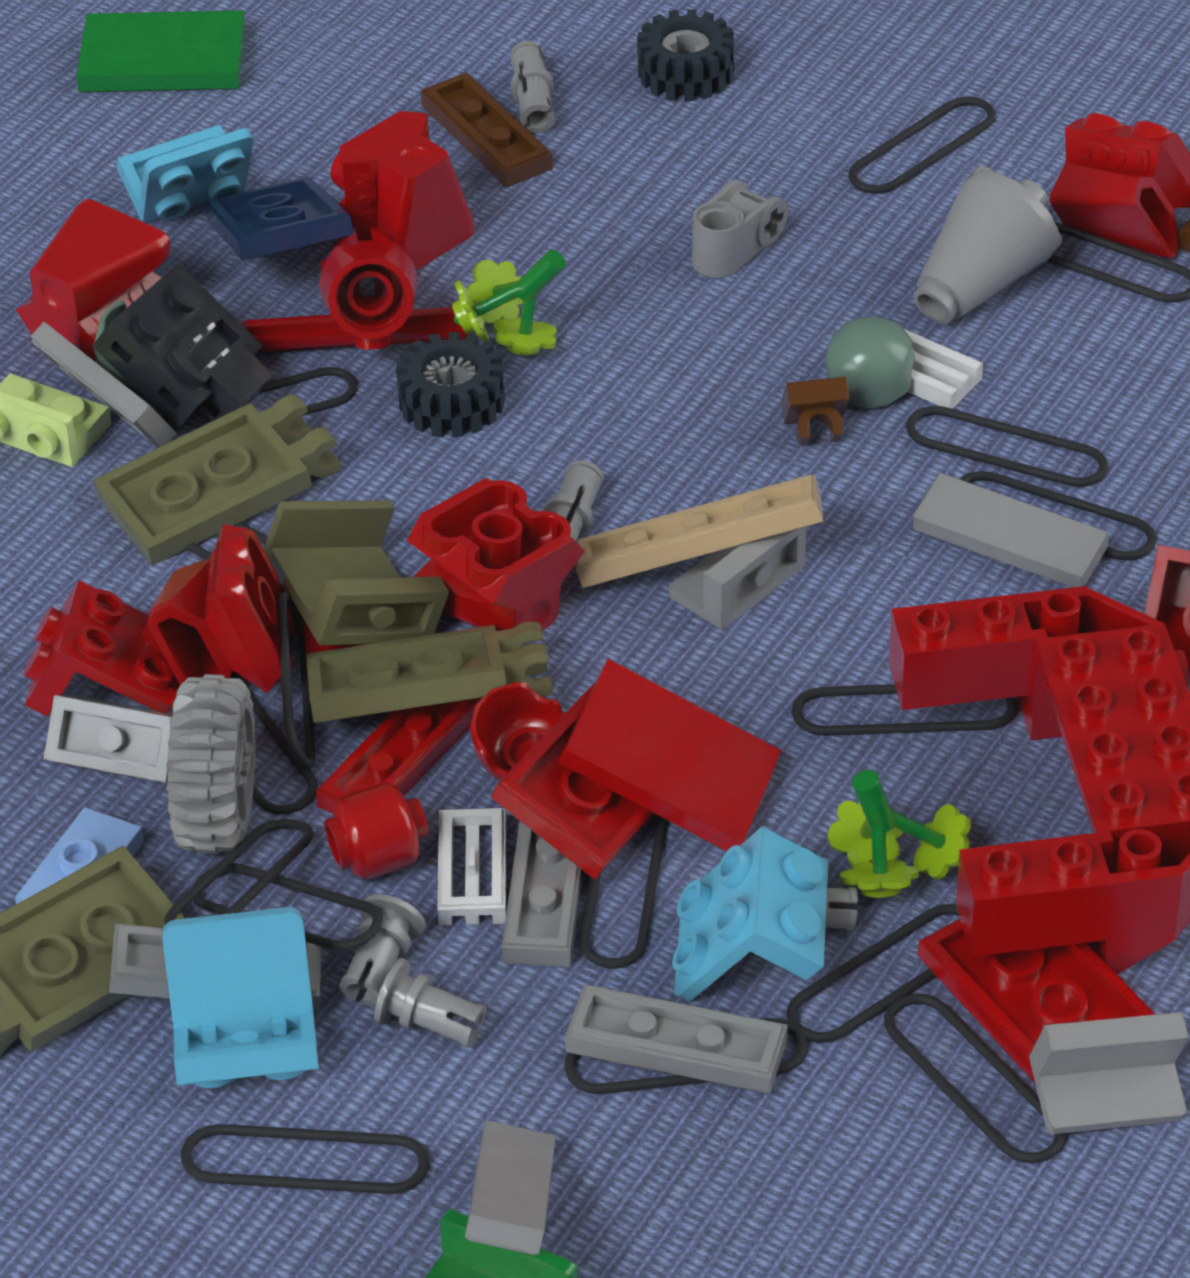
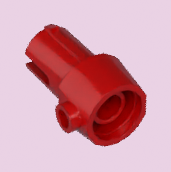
M370 227L372 240L358 241L356 228L353 229V235L338 239L329 256L321 261L319 283L324 305L342 330L355 336L357 348L369 350L381 349L391 345L390 334L401 328L412 312L418 285L414 262L399 244L393 242L388 234ZM369 276L376 277L374 280L375 294L371 296L362 295L359 280Z

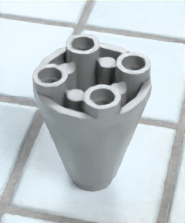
M976 167L963 182L917 281L918 289L913 294V300L917 308L930 320L938 324H948L953 318L963 317L1046 262L1062 243V236L1058 231V227L1045 207L1049 202L1046 192L1031 180L1024 179L1018 183L998 172H994L988 167Z

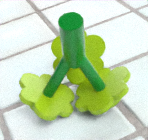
M549 250L522 277L515 276L516 268L509 261H503L498 264L492 260L479 261L473 268V279L475 282L469 284L467 290L461 280L454 282L459 294V300L452 303L455 313L454 322L457 325H461L467 335L475 331L483 342L486 340L490 342L486 324L493 323L496 342L506 345L509 351L518 355L531 356L538 354L541 348H554L556 346V327L545 322H534L533 319L537 294L566 267L564 257L556 250ZM523 303L522 315H521V317H518V315H519V307H518V305Z
M863 770L853 777L852 786L859 804L853 801L842 802L837 809L838 821L830 826L827 833V841L830 847L836 852L847 853V861L852 866V869L844 870L840 873L841 883L858 885V888L861 889V894L874 898L891 897L901 893L902 888L909 887L912 884V880L919 877V872L923 874L929 873L931 877L939 880L947 874L949 868L958 866L959 849L969 848L968 832L971 828V819L960 814L957 807L946 804L937 811L933 823L928 822L922 825L891 809L878 774L875 771ZM903 832L919 839L921 843L914 856V867L906 866V862L896 860L899 855V844L896 839L900 838Z

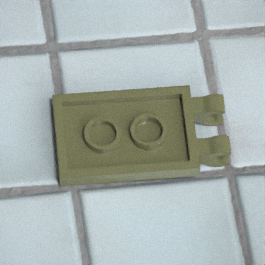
M290 394L282 397L273 406L261 412H258L249 403L93 479L97 498L153 566L186 550L190 543L198 544L220 533L223 524L234 526L278 504L279 501H284L312 487L310 475L326 478L338 472L342 466L341 462L329 450L337 446L336 439L325 427H318L312 430L300 417L308 412L307 406L296 394Z
M529 621L523 622L512 629L496 631L495 625L306 653L313 722H324L484 697L493 688L515 682H525L529 684L536 694L547 697L553 693L550 676L540 678L528 677L542 674L548 670L547 662H549L546 645L533 643L522 647L526 642L543 639L540 623Z
M124 845L0 913V1056L18 1038H20L30 1052H33L130 996L128 994L109 993L115 924L164 928V917L174 904ZM180 913L175 920L185 919V917Z

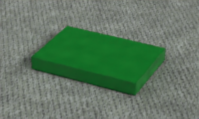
M244 10L86 14L76 75L78 92L237 89L240 82L246 29Z

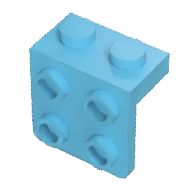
M217 125L119 157L117 160V171L142 222L148 223L157 219L170 221L182 216L190 208L204 204L209 199L244 191L254 139L247 128L225 134L221 125Z
M762 826L740 846H732L724 854L720 863L701 880H694L689 883L682 892L677 904V915L680 917L678 946L672 960V966L676 970L674 994L688 1002L692 1001L749 952L774 963L806 981L824 967L828 861Z
M284 907L169 921L164 926L162 941L174 1029V1065L177 1085L194 1084L201 1088H217L227 1085L237 1078L264 1075L273 1080H286L297 1077L306 1070L319 1069L303 916L298 909Z

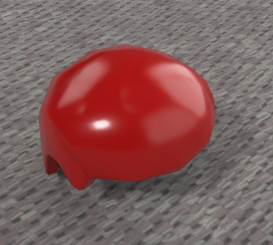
M515 682L491 689L475 705L469 727L476 757L484 769L495 779L501 781L565 714L557 699L549 700L536 694L529 684L525 682Z

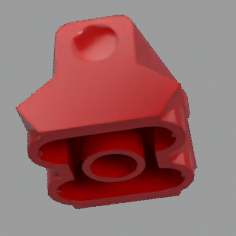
M399 111L339 146L340 152L333 161L330 176L332 182L344 190V197L339 205L350 215L352 228H356L358 241L372 240L370 227L379 229L388 234L393 242H396L405 250L414 262L417 271L474 235V220L449 155L445 149L429 140L427 113Z
M1090 113L1086 118H1079L1066 126V163L1050 194V204L1063 224L1155 256L1175 259L1179 246V234L1174 209L1190 208V153L1179 135L1153 122L1138 121L1134 126H1128L1100 113Z
M84 199L74 208L30 270L33 295L19 306L16 311L31 334L45 322L95 362L96 357L92 345L95 343L101 315L115 302L125 300L126 306H130L162 278L153 271L169 258L170 240L167 234L158 228L95 200Z
M487 477L421 513L407 539V542L431 558L413 577H440L449 591L442 613L474 627L495 625L496 631L512 629L523 622L529 621L540 623L542 631L551 626L559 612L561 583L585 552L571 538L570 523L563 516L549 511H533L527 506L526 492L519 485L504 480L491 481Z
M223 524L211 558L181 567L171 574L149 611L148 628L180 686L188 677L203 678L204 674L225 675V678H230L231 671L233 670L266 693H269L281 676L277 600L278 596L285 592L254 530ZM287 606L288 635L292 636L295 633V621ZM289 648V653H290V670H291V669H292V657H291V652H290V648Z

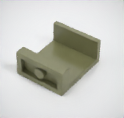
M391 500L279 501L264 551L319 645L372 644L435 633L449 591L440 577H400L381 547L395 509Z

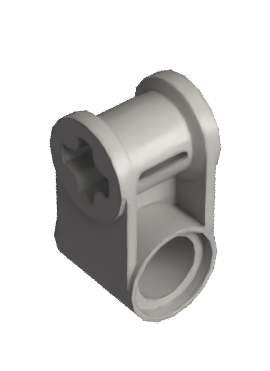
M733 179L728 182L718 194L708 202L697 207L693 212L692 266L694 270L701 275L711 278H723L737 273L745 263L779 238L788 217L787 202L779 197L773 196L767 199L749 191L747 184L740 180Z

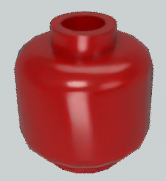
M383 783L337 799L333 808V817L324 821L328 844L339 870L350 869L356 877L362 880H370L415 864L420 850L419 839L429 835L426 817L417 798L406 800L401 791L389 783Z

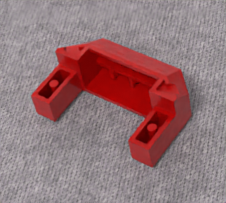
M1086 586L891 609L889 666L901 709L910 710L1017 697L1031 741L1063 737L1093 833L959 849L956 907L970 957L1093 942L1096 953L1116 974H1119L1175 941L1190 923V693L1187 687L1189 673L1185 653L1182 649L1174 650L1165 623Z

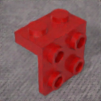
M78 580L60 610L50 606L46 611L34 636V640L39 642V644L33 651L23 673L24 677L32 680L25 706L47 717L52 710L54 695H62L76 672L156 712L169 713L172 709L173 701L177 697V690L180 685L148 628L149 615L122 602L112 592L96 589Z

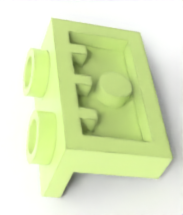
M11 373L0 383L1 443L74 467L112 425L108 406Z

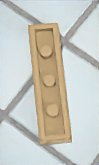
M807 475L581 538L577 543L585 552L576 563V572L582 588L823 522L821 492L815 475Z

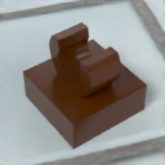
M846 376L786 383L781 400L784 424L797 423L795 435L801 446L809 444V424L815 421L824 422L829 427L831 442H839L844 427L842 418L850 400Z

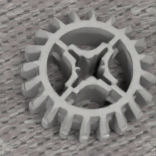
M204 674L203 678L188 677L177 690V697L173 701V716L170 718L169 741H167L168 762L166 767L168 769V783L166 790L168 791L169 799L167 811L171 815L170 828L173 831V838L183 850L196 851L199 854L220 855L221 852H230L247 836L248 822H250L255 786V766L257 764L255 760V746L257 740H255V718L253 717V702L250 699V691L246 684L238 678H225V675Z

